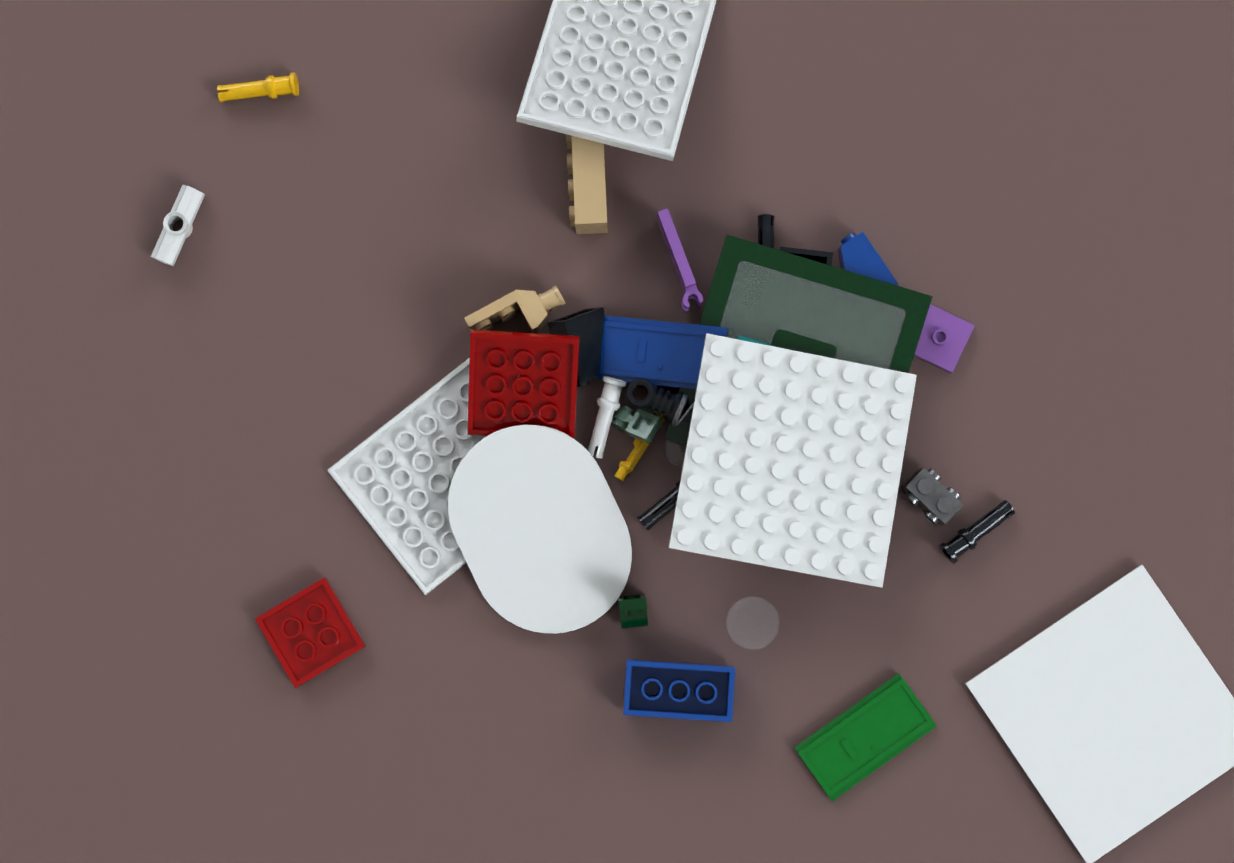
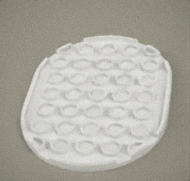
M529 424L515 425L493 432L476 443L467 452L458 465L451 481L448 495V515L456 542L478 588L489 605L499 615L514 625L539 633L556 634L577 630L604 615L617 601L626 585L632 562V546L625 519L602 470L591 453L581 443L562 431L547 426Z

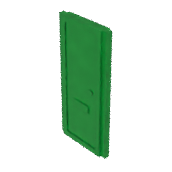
M898 673L794 747V749L833 802L937 726Z

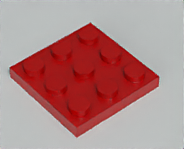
M326 577L255 618L295 688L366 647Z

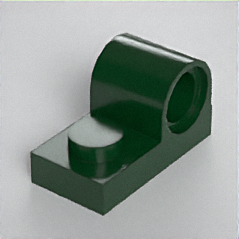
M645 594L619 596L621 628L648 626Z

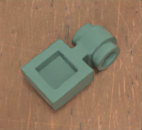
M622 406L613 415L612 425L618 430L626 432L629 436L650 444L663 421L660 417L638 409L635 413L631 408Z

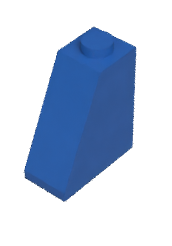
M863 231L858 235H855L853 232L841 240L843 245L838 249L841 269L898 285V282Z

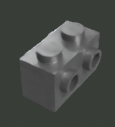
M922 468L901 488L906 493L904 497L914 506L919 505L925 511L924 516L934 525L937 523L944 525L963 506L959 501L961 496L951 487L946 489L939 482L941 477L934 470Z

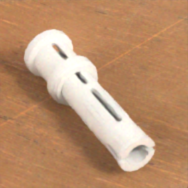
M603 376L602 379L604 381L601 397L597 398V405L600 407L588 451L593 456L595 447L598 446L596 458H603L614 411L620 408L619 398L621 390L627 383L608 376Z

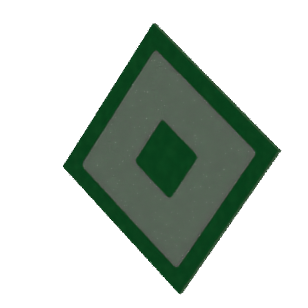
M726 235L699 325L729 328L728 338L738 339L740 335L779 348L909 373L933 296ZM680 388L679 393L688 395L687 400L689 406L694 403L696 389ZM682 421L675 427L669 424L665 439L687 445L690 423Z

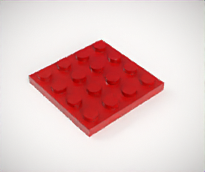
M471 329L467 435L488 436L503 428L529 424L554 428L575 439L580 336Z

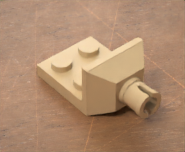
M556 285L552 289L538 295L535 291L515 290L464 319L470 329L491 330L494 328L492 324L499 320L503 322L509 321L517 315L516 311L520 310L532 333L540 334L549 319L548 313L566 303Z

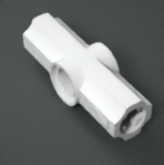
M182 185L171 212L164 218V228L152 252V258L174 266L185 239L192 233V223L204 199V193L190 186ZM178 220H183V227L179 231H173V224Z

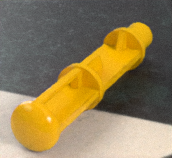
M635 438L632 452L626 461L619 462V469L614 475L616 478L624 481L627 474L633 472L634 467L649 446L648 443Z

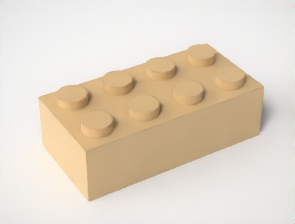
M566 134L567 149H572V153H567L568 175H573V179H568L569 201H574V206H569L570 227L576 228V234L608 233L604 144Z

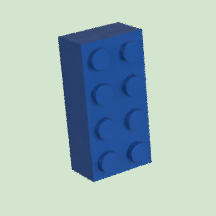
M627 659L623 715L732 722L735 667Z

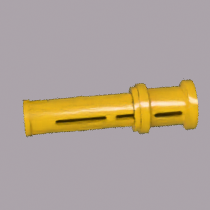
M291 72L289 76L281 77L269 75L266 77V80L218 85L217 91H220V93L217 94L220 102L269 96V98L276 99L279 95L287 94L299 96V82L295 72Z

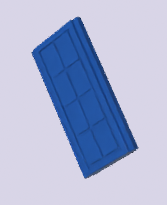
M604 315L600 371L597 379H603V376L620 379L625 382L643 379L653 385L696 389L706 334L728 337L729 328Z

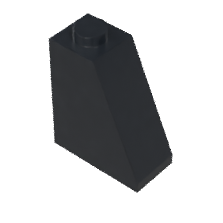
M603 307L583 309L548 322L550 334L580 336L577 387L590 384V379L599 376L604 324Z

